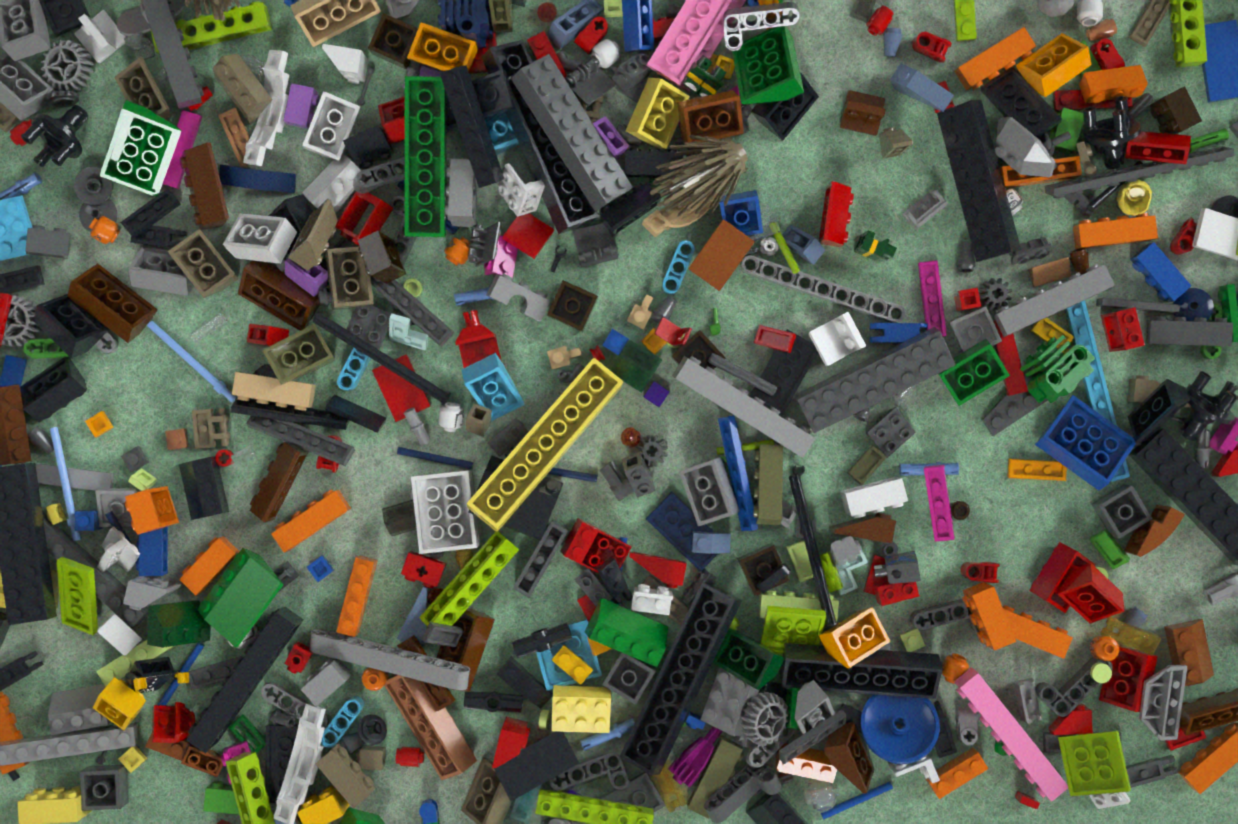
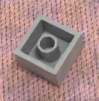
M330 658L318 669L320 673L315 671L303 682L305 686L301 690L315 707L353 675L341 660L335 659L333 661Z

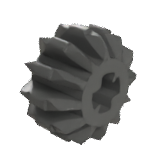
M991 278L989 282H983L985 288H979V291L984 293V295L980 296V299H985L982 305H988L989 310H993L994 307L998 310L1001 308V305L1003 307L1007 306L1006 300L1012 299L1011 296L1007 295L1012 292V289H1006L1009 283L1005 282L1002 284V278H998L997 281ZM997 290L998 292L996 293H999V297L994 298L995 294L992 295V291Z
M647 435V443L641 438L640 441L644 446H636L637 449H642L640 454L644 455L642 457L644 461L647 459V467L650 466L651 461H653L654 467H657L656 460L658 459L660 463H664L660 456H668L667 453L662 452V450L668 449V446H660L665 440L661 439L657 443V435L654 436L653 441H651L650 435ZM653 445V448L657 447L655 456H650L651 454H647L649 446Z

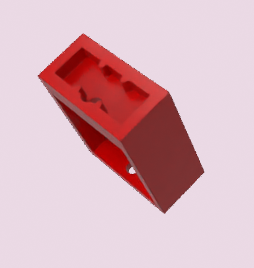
M356 191L335 227L341 230V236L348 240L352 237L351 241L359 245L357 240L381 230L393 207L368 192L361 194ZM370 203L375 208L359 235H357L353 230Z
M1136 307L1101 315L1109 352L1145 346Z

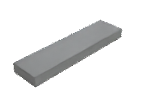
M36 464L39 484L62 486L58 466ZM66 467L70 488L96 491L98 488L113 487L114 473Z

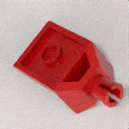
M478 310L462 313L466 328L461 330L455 343L459 346L463 367L466 368L494 353L501 360L496 334L480 324Z

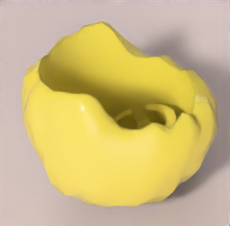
M1139 179L1134 182H1127L1118 191L1117 205L1127 215L1136 216L1143 214L1149 208L1152 191L1146 182Z

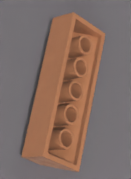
M397 674L387 680L385 684L387 691L441 780L462 774L477 762L473 750L469 748L464 735L457 728L453 717L446 708L437 710L419 680Z

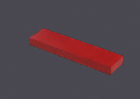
M994 320L993 322L1002 342L995 344L996 353L1010 374L1009 377L1004 379L1007 396L1028 392L1023 371L1020 370L1022 366L1014 334L1003 337L996 320Z

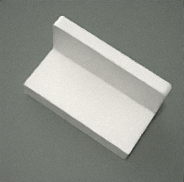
M110 610L105 615L108 619L97 629V632L125 656L142 638Z

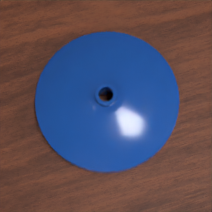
M872 695L866 702L861 715V732L867 746L878 757L891 763L910 764L921 760L931 752L939 736V717L934 705L928 698ZM896 725H900L902 728L898 729Z

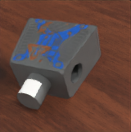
M915 551L885 556L884 565L874 566L875 576H887L890 584L921 581Z

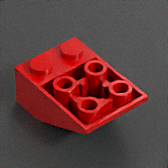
M577 518L560 552L565 557L599 573L597 568L610 557L615 558L619 568H621L632 546L598 527Z

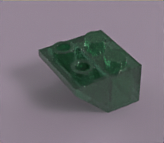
M629 339L610 371L623 382L642 393L662 359Z

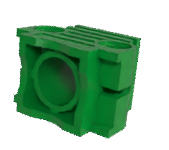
M1064 335L1057 339L1052 337L1048 340L1047 344L1044 342L1036 348L1037 353L1032 356L1030 354L1023 360L1025 364L1020 368L1021 371L1033 366L1025 374L1027 377L1038 372L1027 385L1028 391L1038 403H1041L1045 398L1052 403L1059 396L1070 394L1081 379L1088 377L1094 371L1090 363L1095 357L1085 346L1075 345L1062 353L1071 343L1067 341L1056 347L1066 337Z

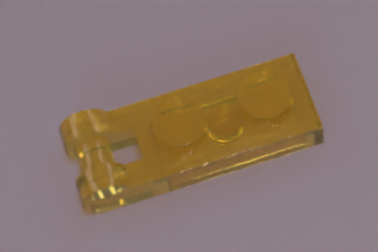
M1111 616L1107 618V625L1100 632L1102 636L1112 637L1118 643L1151 655L1154 654L1161 641L1159 635L1121 622ZM1114 628L1119 629L1117 633L1112 632Z
M665 763L661 773L651 776L667 809L672 813L675 811V808L680 805L683 807L687 802ZM676 794L677 799L671 801L669 797Z

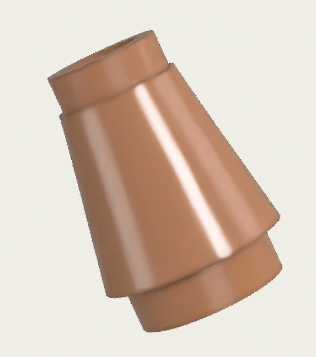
M1105 19L1086 30L1089 41L1110 38L1117 34V26L1114 19Z

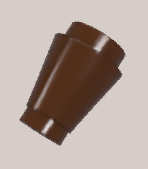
M1085 248L1071 251L1069 259L1076 273H1080V275L1087 273L1086 269L1089 268L1088 252H1086Z

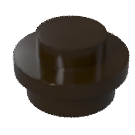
M956 501L950 507L952 517L957 520L966 519L970 513L968 504L963 501Z

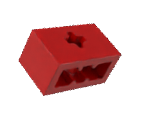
M410 551L406 557L401 574L405 576L406 580L412 582L418 580L423 582V586L433 588L434 586H439L447 563ZM423 566H425V570L428 572L424 575H422L421 570H419V568H422Z
M888 581L873 584L877 603L881 606L919 597L916 582L890 584Z

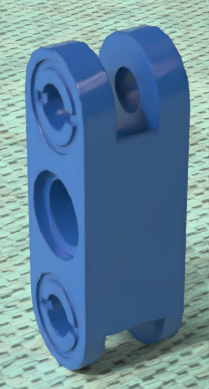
M870 323V330H884V336L870 337V343H902L919 335L920 328H927V324Z

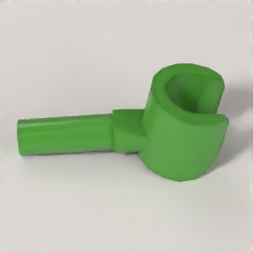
M713 308L714 324L709 326L712 336L719 334L721 331L718 320V308Z

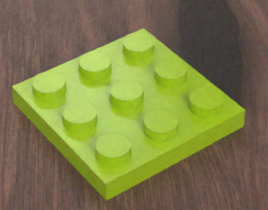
M767 605L760 643L779 654H783L784 643L819 645L821 640L819 635L823 632L826 611Z
M1118 730L1058 737L1070 796L1131 791Z

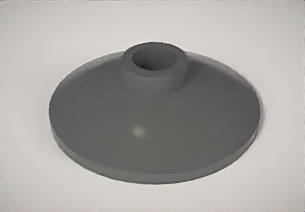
M87 167L81 170L75 178V193L86 204H102L112 194L113 182L100 176L101 168ZM94 184L99 185L97 190L93 189Z
M110 199L99 205L83 203L79 211L80 222L89 232L92 230L89 226L94 218L99 219L101 216H106L116 222L118 217L117 208ZM95 211L99 213L97 217L93 215Z

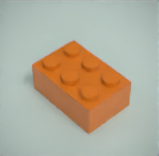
M168 486L146 489L125 496V507L131 514V526L137 535L179 523Z
M982 582L962 590L964 593L962 597L966 607L970 608L972 614L969 616L973 625H977L979 630L977 636L981 643L995 651L1017 642L994 586Z

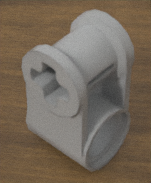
M956 707L957 738L966 745H973L978 739V712L974 713L969 707ZM968 731L970 735H968L966 739L964 735H966Z

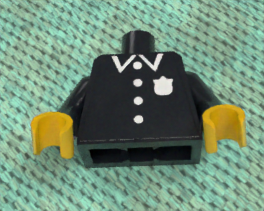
M169 657L135 661L130 672L125 674L128 686L133 691H138L141 694L158 690L170 678L177 680V683H189V672L181 673L179 670L174 669Z

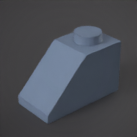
M790 225L782 234L787 246L812 265L826 251L815 237L793 225Z
M692 531L691 551L709 554L730 553L731 533Z

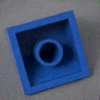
M756 190L731 194L726 206H724V201L727 195L721 199L719 206L722 220L725 219L747 236L763 233L759 199Z

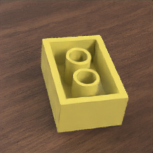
M648 78L626 128V132L654 148L667 149L679 122L677 102L688 100L690 96L661 78Z
M553 685L552 731L610 733L611 690L609 688Z
M75 786L69 790H65V787H56L50 791H46V788H37L18 801L19 824L78 822L92 811H82L81 786Z

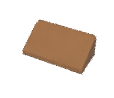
M1069 257L1028 269L1033 287L1070 277Z

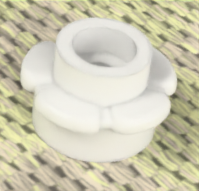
M764 238L760 242V251L763 254L772 256L778 251L779 245L774 238Z

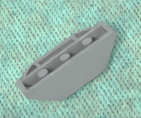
M999 118L994 147L996 155L1002 158L1020 175L1052 176L1055 160L1049 156L1041 141L1014 118Z
M1168 665L1144 681L1139 719L1159 740H1177L1187 673L1186 665Z

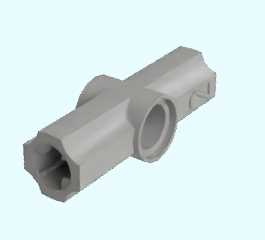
M1238 572L1228 574L1227 578L1224 576L1221 579L1222 581L1204 589L1206 600L1211 605H1215L1229 597L1238 596Z

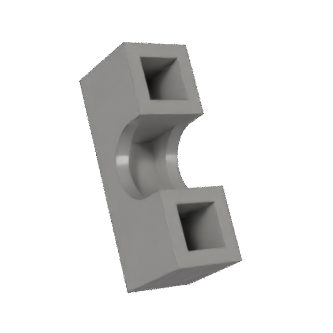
M504 273L502 276L495 275L486 296L507 305L510 298L518 294L523 300L520 313L541 322L551 302L546 299L547 295L536 291V293L530 291V286L522 282L519 285L512 282L513 278Z

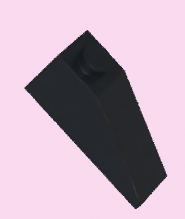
M512 656L497 672V675L511 688L540 709L553 696L552 692L546 690V687Z

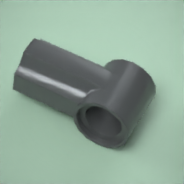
M613 461L600 469L618 501L634 492L628 479L622 475Z

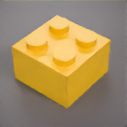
M114 677L99 694L93 709L122 730H125L139 714L146 699H144L140 692L130 689L125 681Z
M331 785L325 788L320 795L317 796L315 793L307 797L306 801L301 804L302 807L298 810L297 814L302 824H327L342 817L350 805L340 792Z

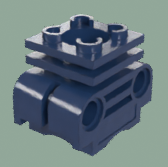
M438 0V6H441V14H438V24L442 26V30L458 36L460 33L461 37L475 41L477 49L486 48V39H494L489 0Z

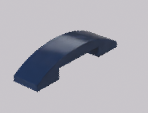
M220 164L219 178L223 185L295 193L296 173Z

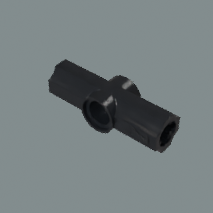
M566 622L549 629L544 628L535 631L530 636L513 641L512 644L517 658L536 651L543 652L554 647L553 645L572 639V635Z
M465 691L464 709L487 710L489 712H522V695L502 694L496 691L490 693ZM496 698L498 705L492 706L488 699Z

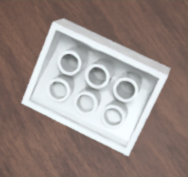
M472 470L411 477L419 554L479 547L480 538L477 516L468 513L469 509L466 504L474 495Z

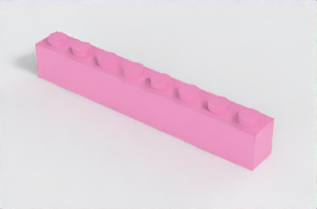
M971 667L954 681L958 687L956 689L957 693L963 699H968L969 703L967 705L974 713L978 712L981 715L979 720L986 728L989 726L993 730L990 734L997 742L1001 740L1004 744L1002 749L1009 756H1014L1015 760L1013 762L1020 770L1024 769L1026 771L1024 776L1031 784L1035 783L1038 786L1036 791L1042 798L1047 797L1052 802L1068 789L1067 783L977 671Z

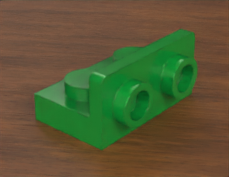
M800 688L786 689L785 704L788 706L787 711L790 714L786 717L789 721L786 722L785 726L786 729L800 731L795 720L797 696Z

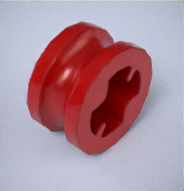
M596 345L595 349H589L593 357L599 362L600 360H606L598 345Z
M228 449L220 450L215 455V461L220 466H229L234 462V454ZM224 452L226 453L225 455H229L226 463L220 459Z

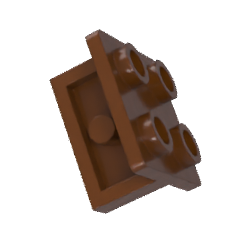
M849 90L846 96L840 128L876 136L880 121L885 116V98Z

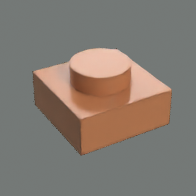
M186 428L165 431L168 450L189 447Z

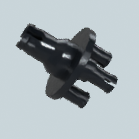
M1118 96L1114 99L1116 111L1112 113L1113 118L1096 122V108L1093 106L1083 108V138L1087 143L1103 148L1104 164L1108 169L1120 168L1119 163L1124 165V143L1136 138L1141 132L1140 123L1132 119L1130 112H1128L1127 96Z
M78 105L72 106L60 119H54L45 114H38L31 122V126L21 135V138L27 144H33L38 136L45 141L44 148L33 158L37 164L41 162L39 166L44 167L52 159L53 163L62 166L68 157L78 158L83 150L76 138V131L87 120L88 114Z
M1200 371L1194 382L1186 388L1190 399L1188 404L1191 407L1190 415L1179 431L1181 433L1184 432L1182 436L1195 441L1208 424L1215 421L1231 424L1235 417L1230 408L1238 400V396L1234 394L1238 390L1237 385L1227 381L1219 394L1215 396L1205 394L1202 390L1212 377Z

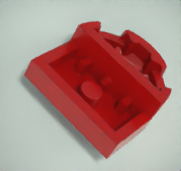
M175 702L174 706L154 705L152 714V742L177 743L184 740L189 735L188 731L195 723L194 712H190L185 707V704L181 702Z

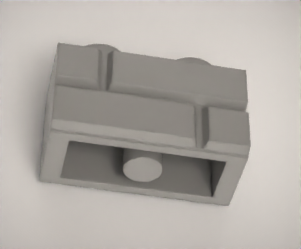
M851 536L842 539V541L838 540L831 543L830 553L837 567L845 565L846 562L850 563L857 560L858 554L861 553L858 540H854Z

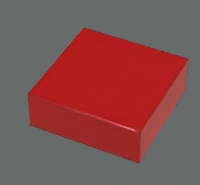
M1017 791L1015 798L1021 804L1033 809L1039 808V801Z

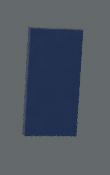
M672 491L645 518L699 571H702L718 554L694 553L691 551L692 531H714L707 524L698 526L693 511Z

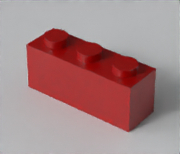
M1141 131L1136 138L1128 141L1125 158L1187 164L1191 136Z

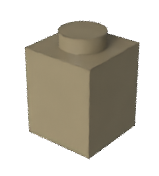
M474 403L466 417V430L484 437L491 424L492 410Z
M363 746L356 756V762L359 763L361 770H383L385 767L386 747Z

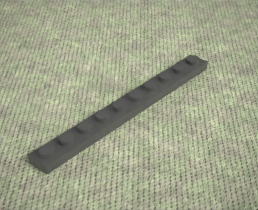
M1220 146L1189 153L1187 164L1153 161L1093 176L1045 186V193L1053 196V198H1063L1068 193L1081 194L1086 189L1098 190L1104 185L1116 186L1122 181L1134 182L1140 177L1152 178L1157 173L1170 174L1175 169L1187 170L1193 165L1205 166L1211 161L1223 162L1226 161V158L1234 156V148Z

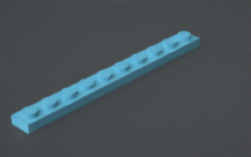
M1084 300L1065 309L1071 335L1074 336L1072 339L1074 346H1085L1095 357L1090 363L1094 371L1088 377L1083 378L1089 406L1117 426ZM1126 459L1110 482L1130 477Z

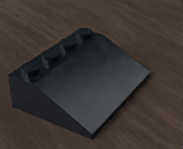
M491 455L477 491L504 461L503 459ZM545 476L503 526L541 541L563 483ZM469 509L468 513H471V514L475 515V514Z

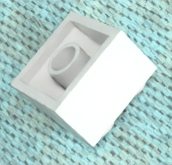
M327 44L322 45L323 50L343 77L348 79L347 82L359 84V81L365 82L368 58L362 50Z

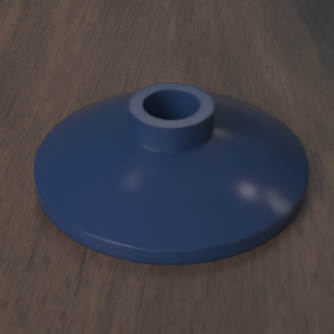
M1189 288L1173 301V304L1180 306L1179 312L1174 313V316L1186 317V321H1194V317H1203L1208 320L1214 310L1213 300L1210 295L1198 288ZM1196 303L1198 305L1197 309H1192L1190 304Z

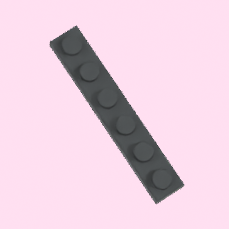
M250 416L246 423L249 428L343 466L347 465L355 452L353 446L290 421Z

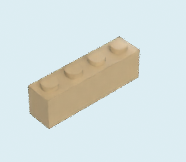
M235 372L232 395H237L238 400L249 401V398L257 399V403L268 404L269 401L276 402L275 406L287 407L290 404L295 405L294 409L306 411L307 407H313L316 385L297 381H290L281 385L278 378Z

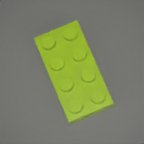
M60 557L57 560L62 624L94 635L98 629L94 568L65 557Z

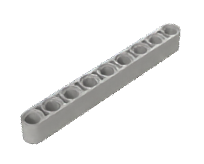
M746 256L740 264L742 272L747 275L890 323L899 322L905 317V309L898 304L800 271L793 274L788 267L755 256ZM751 260L755 265L754 269H746L745 261ZM768 266L772 269L773 273L771 276H766L763 273L764 267ZM786 272L790 275L791 279L789 282H784L781 279L782 273ZM803 278L808 281V288L800 286V279ZM819 285H824L827 288L826 294L823 295L818 292ZM837 291H842L845 294L843 301L836 298ZM855 297H860L863 300L861 307L855 305ZM874 303H878L881 306L879 313L874 312L872 308ZM892 309H896L899 312L897 319L891 316Z
M313 629L311 631L309 650L313 653L454 690H466L468 688L470 672L468 666L325 629Z

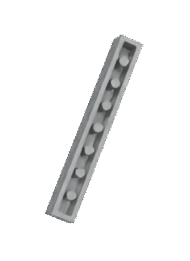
M685 356L683 357L672 375L674 378L802 458L805 456L815 440L810 435L812 431L804 426L798 428L795 426L796 421L788 416L785 419L779 416L781 412L774 407L766 408L763 406L765 402L758 397L750 398L747 396L749 394L747 390L740 386L738 389L731 386L733 382L723 376L720 379L715 376L717 374L715 370L708 366L704 369L700 366L701 361L693 356L690 359Z
M130 723L125 730L115 725L0 742V766L133 747L139 742L137 723Z

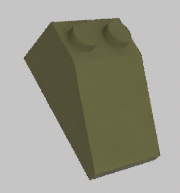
M316 324L262 350L281 385L316 371L334 361V357Z

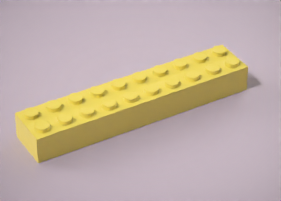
M593 358L466 503L467 508L494 531L498 532L622 388L623 381L597 359Z

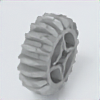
M60 40V43H53V48L48 49V54L43 53L46 58L41 61L44 64L41 70L45 72L42 77L47 80L46 83L52 86L53 89L57 91H81V86H87L86 80H92L89 77L90 73H94L90 69L94 65L90 61L92 56L87 54L88 50L82 47L81 44L71 40ZM72 52L75 54L77 61H74V57L71 55ZM57 72H60L61 76L63 77V81L59 78Z
M13 295L10 307L14 306V309H11L8 318H14L15 322L20 324H14L12 320L7 318L2 345L9 344L10 347H15L16 345L23 346L24 343H28L30 338H36L33 332L40 331L36 328L37 324L34 322L37 307L32 306L33 302L27 301L26 297L19 298L18 295ZM19 328H24L20 334L13 336Z
M769 692L758 693L757 697H752L751 702H747V708L743 709L745 713L740 716L743 720L740 725L743 727L742 732L748 740L755 744L766 746L767 744H772L773 740L778 741V736L783 735L782 731L786 729L785 724L789 721L786 717L790 713L787 711L788 706L785 704V701L778 697V695Z

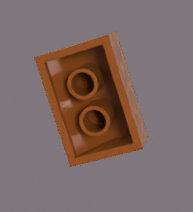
M1203 619L1164 626L1172 665L1187 666L1185 686L1204 683L1214 676Z

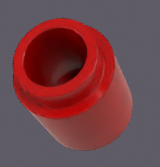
M883 5L877 8L866 23L867 31L874 36L882 35L893 20V11Z
M32 119L24 120L10 130L11 135L9 137L14 144H20L21 146L27 144L21 138V135L31 126Z
M420 747L397 748L395 762L400 764V766L420 767V763H424L425 752H422Z

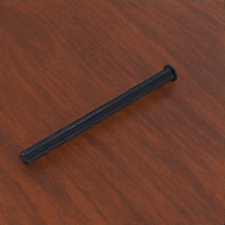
M318 312L313 318L315 324L442 403V406L450 397V392L443 391Z
M799 474L790 475L789 481L821 609L826 611L824 627L837 625L839 622H836L800 476Z

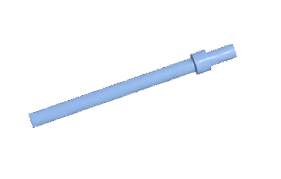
M150 321L147 327L212 384L216 392L222 393L231 403L235 401L236 396L232 395V392L222 380L216 379L155 322Z
M58 427L50 428L68 514L67 524L71 528L73 541L81 540L80 531H75V507Z

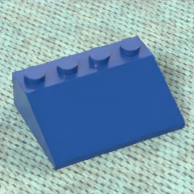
M1074 395L1070 397L1035 443L1037 447L1098 491L1110 483L1136 444L1133 437Z

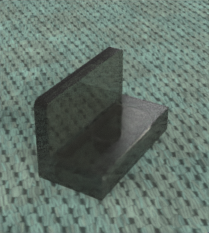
M413 499L382 509L383 521L391 536L417 529Z

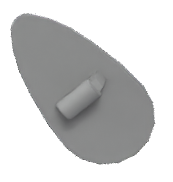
M180 2L168 4L170 11L174 10L176 16L184 9V5ZM140 3V7L133 8L120 16L117 21V28L121 34L136 36L151 30L142 3Z

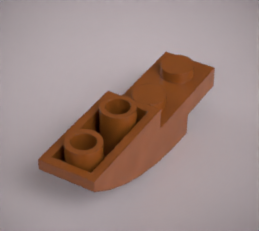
M151 733L145 746L146 748L181 760L183 765L218 777L223 767L220 754L211 749L205 754L188 742L187 737L177 743L152 742Z

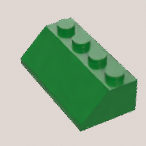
M601 597L584 632L593 641L657 667L666 649L668 626Z

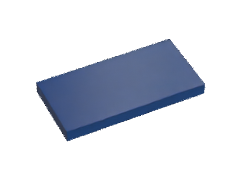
M1237 20L1206 24L1207 62L1202 64L1207 101L1209 103L1238 98Z

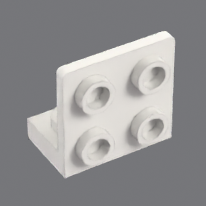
M510 163L505 164L503 170L504 180L500 181L498 186L500 195L504 197L509 208L514 211L517 217L536 211L545 184L542 180L525 185Z
M849 312L809 332V336L825 366H829L866 346Z
M638 584V587L634 586L631 610L669 615L671 600H673L672 591H669L667 587L658 586L657 589H651L649 585Z
M928 755L910 764H888L896 777L919 768L925 779L929 778L932 783L940 781L933 762Z

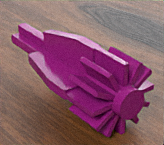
M713 726L704 738L700 736L679 757H676L668 767V770L674 774L672 778L680 785L684 782L688 787H691L700 776L698 774L706 766L715 748L713 744L723 731Z

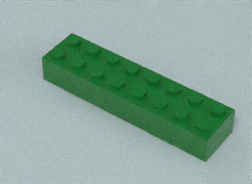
M405 76V237L446 238L447 93L441 77Z

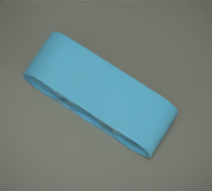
M690 241L680 242L662 284V289L666 294H675L681 285L695 250L693 243ZM687 245L690 247L691 252L688 255H684L681 253L680 248ZM680 263L684 269L682 272L677 273L673 270V265ZM667 281H674L676 288L668 290L665 286Z
M353 347L337 379L339 388L348 391L355 389L371 358ZM358 359L361 364L360 368L354 370L352 363ZM349 376L352 383L349 387H346L343 381Z
M353 696L343 705L323 733L321 740L323 746L331 748L341 739L364 707L361 697ZM350 702L356 703L358 710L351 709ZM338 718H344L347 724L341 725ZM327 733H332L335 736V740H329Z

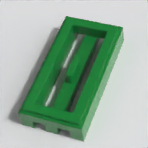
M244 714L228 727L240 742L246 741L235 728L237 725L257 746L254 749L248 742L251 752H256L257 754L266 745V738ZM241 721H242V722L250 729V731L261 741L262 744H260V743L254 738V736L241 724Z

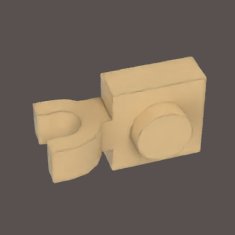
M646 294L641 306L635 304L627 321L644 330L652 315L648 308L653 297Z
M566 346L547 351L552 370L571 365L570 359L582 356L580 348L567 351Z

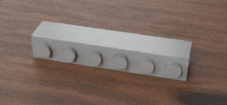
M1096 264L1086 269L1087 273L1083 275L1076 273L1068 277L1070 281L1066 283L1059 281L1051 285L1052 289L1046 292L1042 289L1033 293L1034 297L1029 300L1024 297L1016 301V306L1009 308L1007 305L998 309V314L994 318L1003 337L1114 287L1115 284L1106 266L1098 267Z

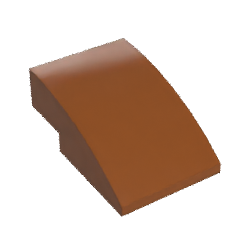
M723 219L688 269L720 291L755 241Z
M1156 505L1151 514L1152 519L1134 530L1124 551L1138 557L1151 552L1174 532L1185 514L1169 506Z

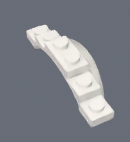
M269 50L267 62L264 65V89L273 100L259 115L253 134L246 143L243 163L248 165L262 166L266 149L272 150L276 133H282L285 124L284 116L289 96L285 94L289 74L284 72L288 53L284 51Z
M310 703L305 705L303 715L299 720L292 754L276 802L277 807L274 819L286 824H294L298 807L305 801L308 786L314 784L318 769L316 763L321 758L324 748L320 744L325 729L321 725L326 709L319 706L315 707V705Z

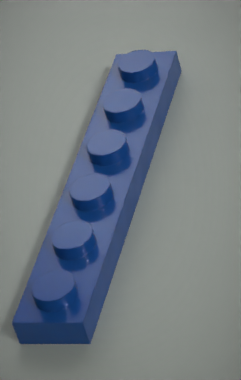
M735 416L718 418L732 489L740 510L738 517L741 531L757 530L756 518L753 517L754 501L750 492V482L746 473V463L742 454V444L739 439Z

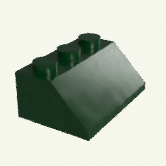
M191 600L148 605L147 645L164 648L210 641L211 625L204 620L197 610L201 604L200 601Z
M729 628L713 663L756 690H759L777 675L785 657L742 632Z

